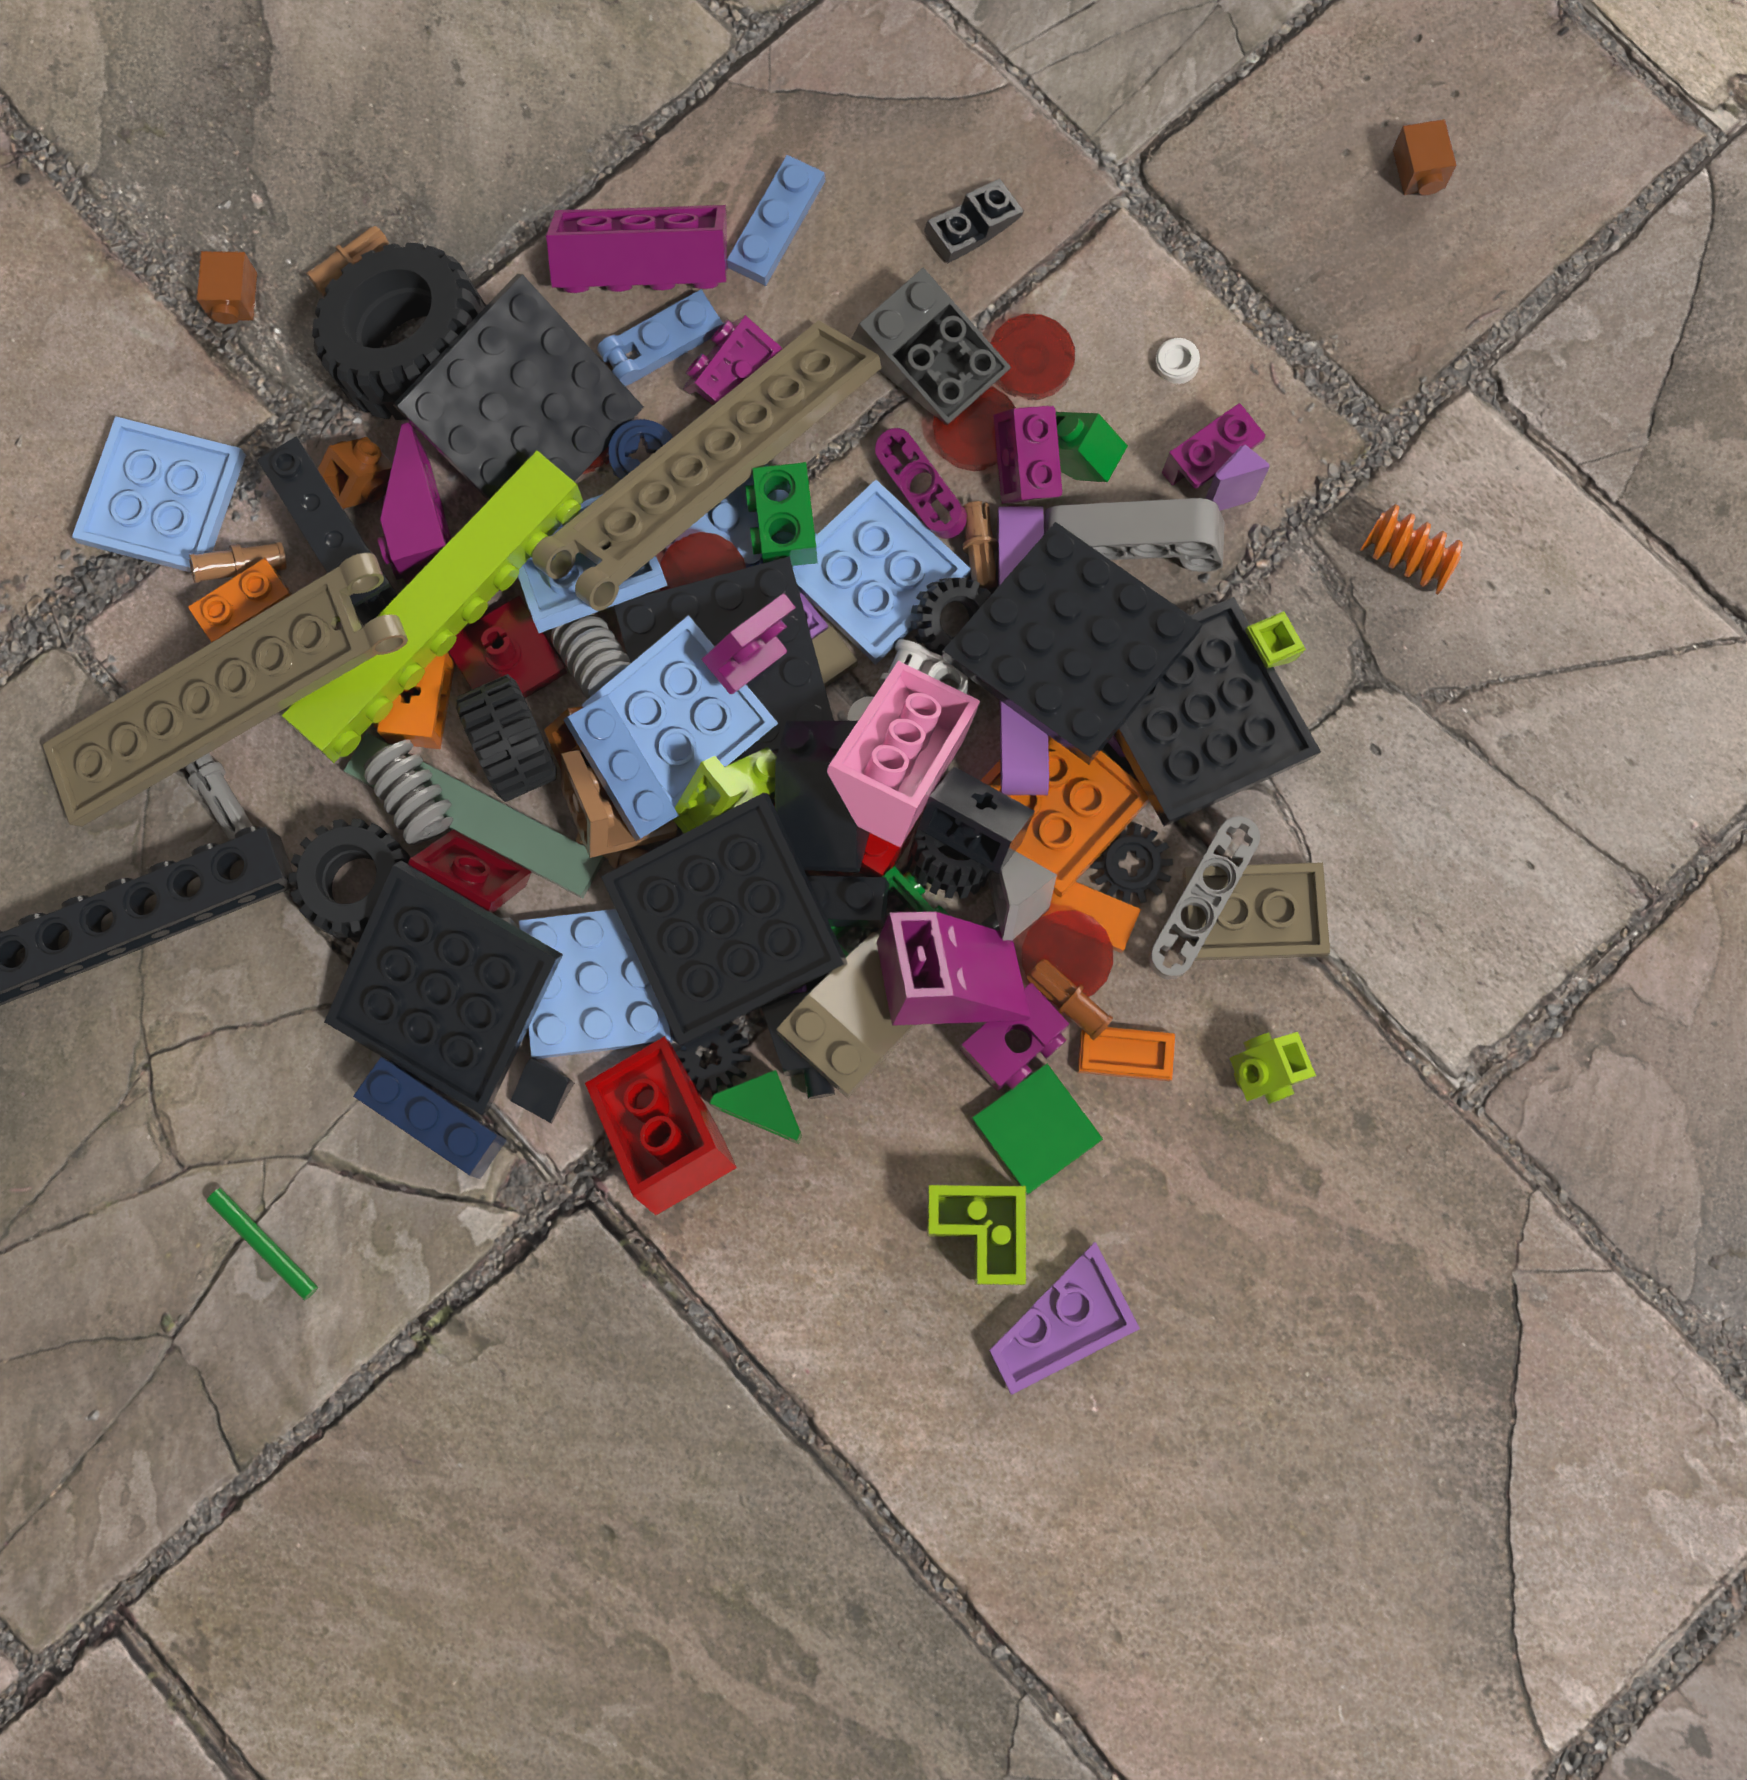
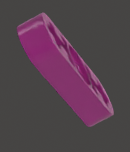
M892 428L883 432L875 445V453L878 460L933 534L943 539L957 536L964 529L967 522L966 510L907 431L901 428ZM897 443L911 462L905 467L893 455L890 449ZM920 473L930 474L932 477L930 487L923 493H912L910 490L912 479ZM937 499L952 518L946 524L940 520L939 514L931 505Z

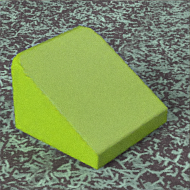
M1285 611L1245 628L1248 637L1266 668L1296 661L1306 650Z

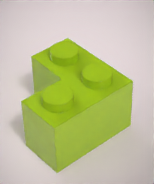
M928 1186L927 1236L975 1237V1285H1026V1186Z

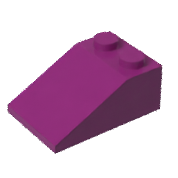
M410 422L401 424L380 518L385 536L378 537V544L385 563H390L396 580L403 578L407 585L452 539L430 459Z

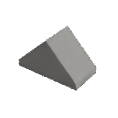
M1016 851L999 874L991 870L988 876L1002 940H1013L1049 910L1057 874Z

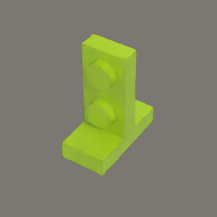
M766 747L726 767L721 764L716 756L702 761L675 806L679 816L674 818L673 821L683 833H686L761 793H767L771 800L774 799L775 761L777 757L769 747Z

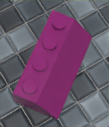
M726 205L555 210L546 234L552 288H563L568 293H581L589 290V287L606 286L607 290L613 292L630 290L633 287L632 285H650V288L653 290H669L674 288L676 284L692 283L693 287L698 289H711L717 287L719 283H725L727 279Z

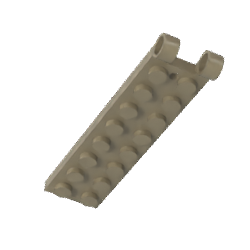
M818 320L555 534L542 539L533 551V564L550 578L560 579L572 569L576 554L582 553L597 565L588 568L579 576L575 585L576 596L594 610L601 611L608 608L618 595L619 585L753 475L752 468L766 465L882 369L879 355Z
M361 553L347 558L339 567L45 742L43 747L69 825L83 827L372 657L389 654L405 646L408 638L397 615L379 616L370 620L362 628L350 599V595L353 593H365L383 583L384 576L376 556L371 553ZM341 621L342 627L337 630L336 623Z

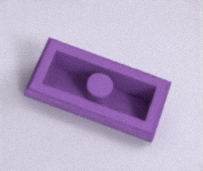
M1241 445L1215 473L1205 499L1215 502L1220 511L1254 500L1269 470V464L1247 445Z

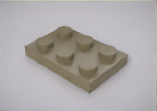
M1323 862L1247 865L1194 961L1328 956L1330 954ZM1210 866L1204 870L1203 880L1210 889L1221 890L1228 884V875L1221 867ZM1197 867L1184 868V890ZM1195 905L1186 906V927L1192 930L1204 927L1206 923L1204 911ZM1187 939V941L1194 947L1196 942L1194 940Z

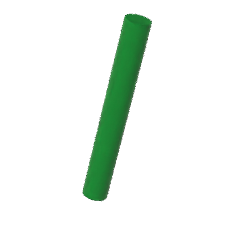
M221 1188L215 1190L207 1198L206 1202L304 1301L317 1291L319 1287Z

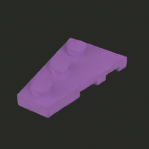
M1093 1242L989 1349L1011 1395L1140 1329L1096 1242Z

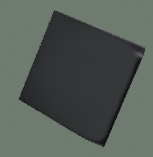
M529 1058L510 1101L552 1124L575 1083L564 1075Z

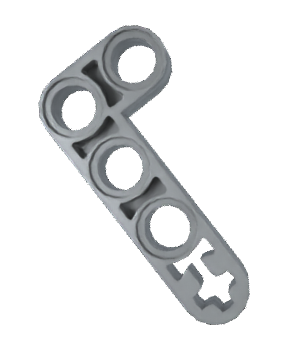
M1190 498L1059 505L1045 510L1044 534L1057 522L1110 560L1179 557L1182 565L1191 571L1211 572L1223 567L1225 521L1218 505L1208 499Z

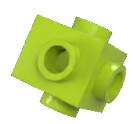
M1270 1032L1243 1042L1246 1051L1229 1058L1234 1069L1235 1081L1243 1091L1247 1102L1264 1096L1268 1104L1282 1100L1295 1094L1292 1085L1316 1076L1298 1032L1272 1039Z

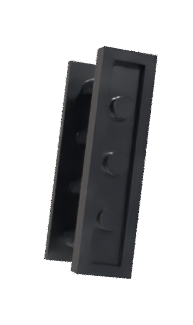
M297 436L257 459L327 573L339 567L344 560L351 556L371 553ZM383 571L384 581L380 586L365 593H353L350 595L355 612L363 626L376 618L397 596Z

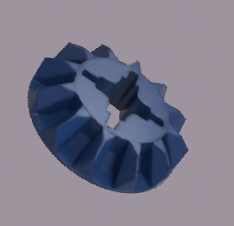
M638 419L623 424L613 434L609 444L607 458L613 469V475L623 479L640 465L638 459L626 457L636 453L640 439H642V444L645 446L647 453H655L673 438L672 434L665 427L651 420Z

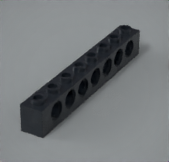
M247 827L235 833V839L220 845L209 843L199 846L191 852L192 856L178 862L170 860L157 863L148 869L149 873L136 879L122 878L112 881L105 886V891L91 897L82 895L70 898L61 904L62 908L49 914L35 913L25 916L18 921L19 926L4 932L0 930V1006L294 888L289 883V873L293 871L281 837L267 827ZM243 860L244 870L242 874L236 879L231 880V867L237 861ZM200 877L201 885L198 892L188 897L187 887L193 879ZM156 894V907L152 912L145 915L144 904L146 900ZM112 912V925L109 929L102 932V919L105 915ZM69 930L68 943L62 949H59L58 939L64 931ZM24 947L26 951L25 959L16 967L15 956Z

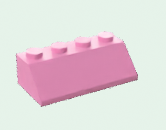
M900 661L896 663L829 764L827 770L829 777L858 827L901 848L927 804L929 796L937 787L963 743L980 700Z

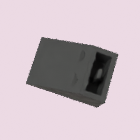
M924 267L862 320L852 337V340L879 355L882 367L879 371L946 426L1011 369L1010 365Z

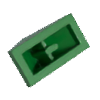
M776 1070L716 1093L710 1101V1105L714 1109L798 1145L800 1143L802 1134Z

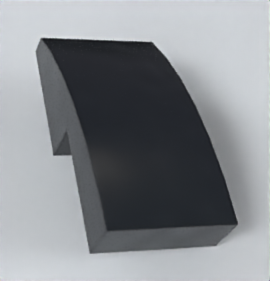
M998 179L967 193L962 205L927 220L924 232L948 264L1001 233L1022 217L1024 211L1001 179Z

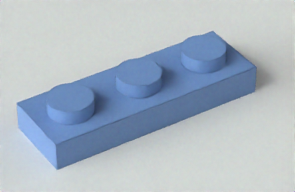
M786 155L727 259L728 268L766 286L824 185L825 172Z
M607 694L563 719L635 841L679 816Z

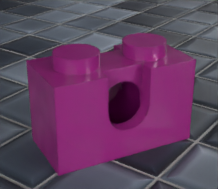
M1032 982L1024 988L1030 1012L1029 1020L986 1022L960 1048L964 1056L997 1092L1005 1084L1013 1090L1032 1073V1070L1027 1065L1039 1053L1047 1059L1067 1041L1062 1033L1067 1029L1069 1023ZM1012 1030L1024 1032L1030 1038L1029 1049L1022 1053L1012 1052L1005 1042V1034Z

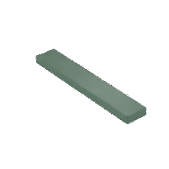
M366 732L345 767L344 772L348 776L374 789L375 785H370L364 777V764L375 753L390 744ZM424 762L414 770L416 773L426 769L431 771L432 777L424 785L425 788L435 784H439L442 788L441 793L434 799L435 803L445 799L451 802L452 806L443 815L445 818L453 817L454 819L448 827L449 829L459 832L582 899L584 898L605 861L602 855L590 858L585 846Z

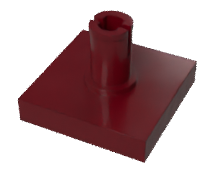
M520 596L462 629L456 635L455 644L448 651L472 690L508 674L516 680L524 698H527L568 673L544 633H538L532 615Z
M451 830L410 858L408 863L411 867L491 913L495 912L524 889L532 872L455 830Z

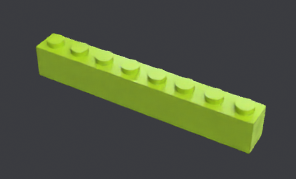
M536 451L377 616L397 615L400 618L408 638L405 646L395 652L372 657L293 703L282 716L333 763L340 757H346L351 754L359 745L362 733L372 723H379L390 713L393 707L392 702L404 689H412L420 682L425 673L424 668L436 656H443L453 647L456 642V635L467 623L472 624L482 617L488 607L487 602L499 590L504 591L515 582L519 575V569L532 557L536 545L545 537L551 536L561 525L565 526L579 514L581 504L584 501L578 485L540 452Z

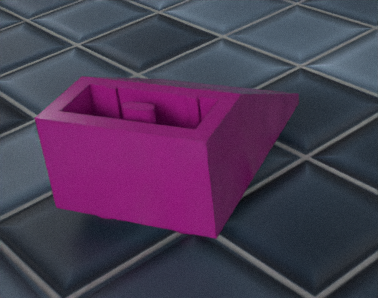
M939 912L889 913L876 943L892 1026L1026 1021L1030 1019L1013 940H1002L1001 932Z

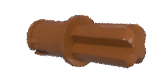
M1042 959L1029 972L1027 976L1028 981L1032 982L1040 992L1058 1007L1057 1011L1060 1014L1064 1012L1092 1040H1095L1113 1020L1111 1015H1108L1082 992L1084 988L1082 984L1074 985L1048 960Z

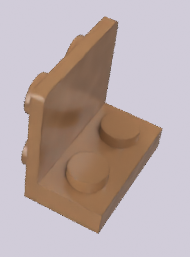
M580 750L561 754V790L590 858L677 836V826L671 820L635 841L591 766H586Z

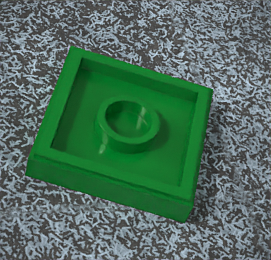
M1048 1063L971 1119L1019 1186H1026V1195L1033 1192L1103 1140L1102 1136Z

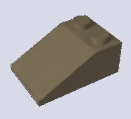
M874 931L846 957L848 964L833 970L776 1029L778 1036L848 1100L916 1026H892L876 943L879 935Z

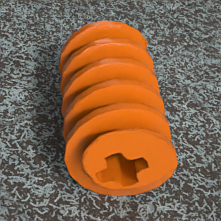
M1394 504L1387 511L1382 512L1359 551L1362 552L1370 544H1375L1373 559L1378 560L1387 552L1391 553L1389 568L1394 569L1401 562H1407L1404 576L1409 578L1415 572L1421 570L1420 585L1425 587L1432 580H1438L1436 595H1438L1462 557L1460 555L1463 542L1456 540L1446 548V532L1441 531L1430 539V523L1425 522L1418 529L1414 530L1415 515L1410 513L1401 521H1398L1400 506Z

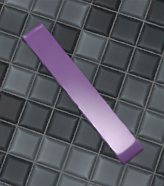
M1043 506L998 507V587L1044 535ZM1000 701L1001 792L1005 795H1048V735Z

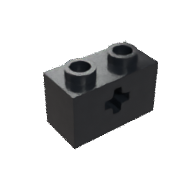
M953 767L929 796L918 829L999 874L1021 845L1035 811L962 770Z

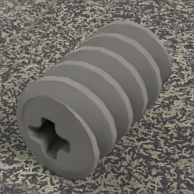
M590 614L555 627L552 630L551 641L555 650L559 653L562 661L566 664L570 674L573 675L577 685L580 686L587 699L631 664L628 655L623 652L622 646L616 641L607 623L600 617Z
M403 740L384 747L369 758L364 764V777L370 785H375L374 793L380 800H385L384 808L388 814L394 815L393 822L395 826L400 830H404V840L410 845H417L442 833L452 824L454 819L453 817L445 818L443 816L452 806L451 802L448 799L434 802V799L441 793L442 788L439 784L425 788L424 785L431 779L432 773L429 769L417 773L414 771L421 765L423 759L419 754L406 758L405 755L412 750L414 745L410 740Z

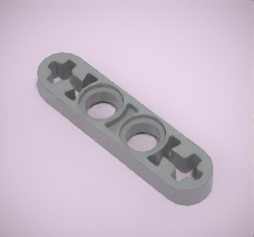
M1235 816L1227 819L1214 836L1151 948L1149 964L1153 972L1159 977L1167 980L1177 979L1183 976L1192 966L1259 845L1260 831L1257 825L1249 818ZM1237 829L1245 832L1244 841L1249 843V846L1241 844L1231 860L1213 853L1214 850H1217L1219 854L1223 855L1227 850L1232 838L1226 832L1234 834ZM1232 861L1239 862V867H1236ZM1210 866L1221 867L1228 875L1227 886L1221 890L1210 889L1203 880L1204 870ZM1189 905L1200 907L1206 915L1205 926L1198 930L1187 928L1181 921L1182 909ZM1170 928H1173L1182 938L1194 940L1196 943L1193 947L1186 940L1178 953V958L1183 961V964L1175 963L1171 968H1167L1163 965L1165 957L1159 951L1160 949L1168 951L1173 946L1178 935L1169 934Z

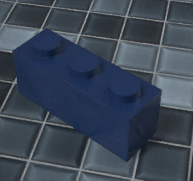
M380 1057L353 1096L469 1176L481 1179L507 1141L415 1077Z

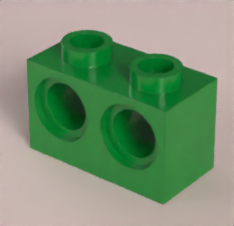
M806 462L752 468L754 484L745 485L748 512H757L759 527L750 528L753 555L762 554L763 563L789 556L792 566L818 563ZM775 490H784L789 493V496L782 501H773L767 497ZM779 532H789L795 536L792 541L786 544H779L772 540L773 536Z

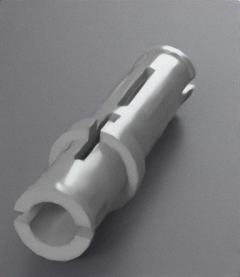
M210 753L185 766L190 774L188 782L194 790L200 791L229 841L235 839L234 835L238 831L253 826L223 777L226 773L224 767L220 762H215Z

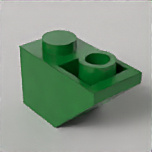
M1056 412L1061 473L1078 481L1108 482L1128 445L1099 413Z

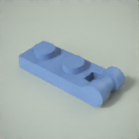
M700 289L624 333L605 338L598 344L597 351L604 362H610L614 368L613 374L624 386H627L710 340L723 322ZM635 349L639 357L634 360L628 359L625 354Z

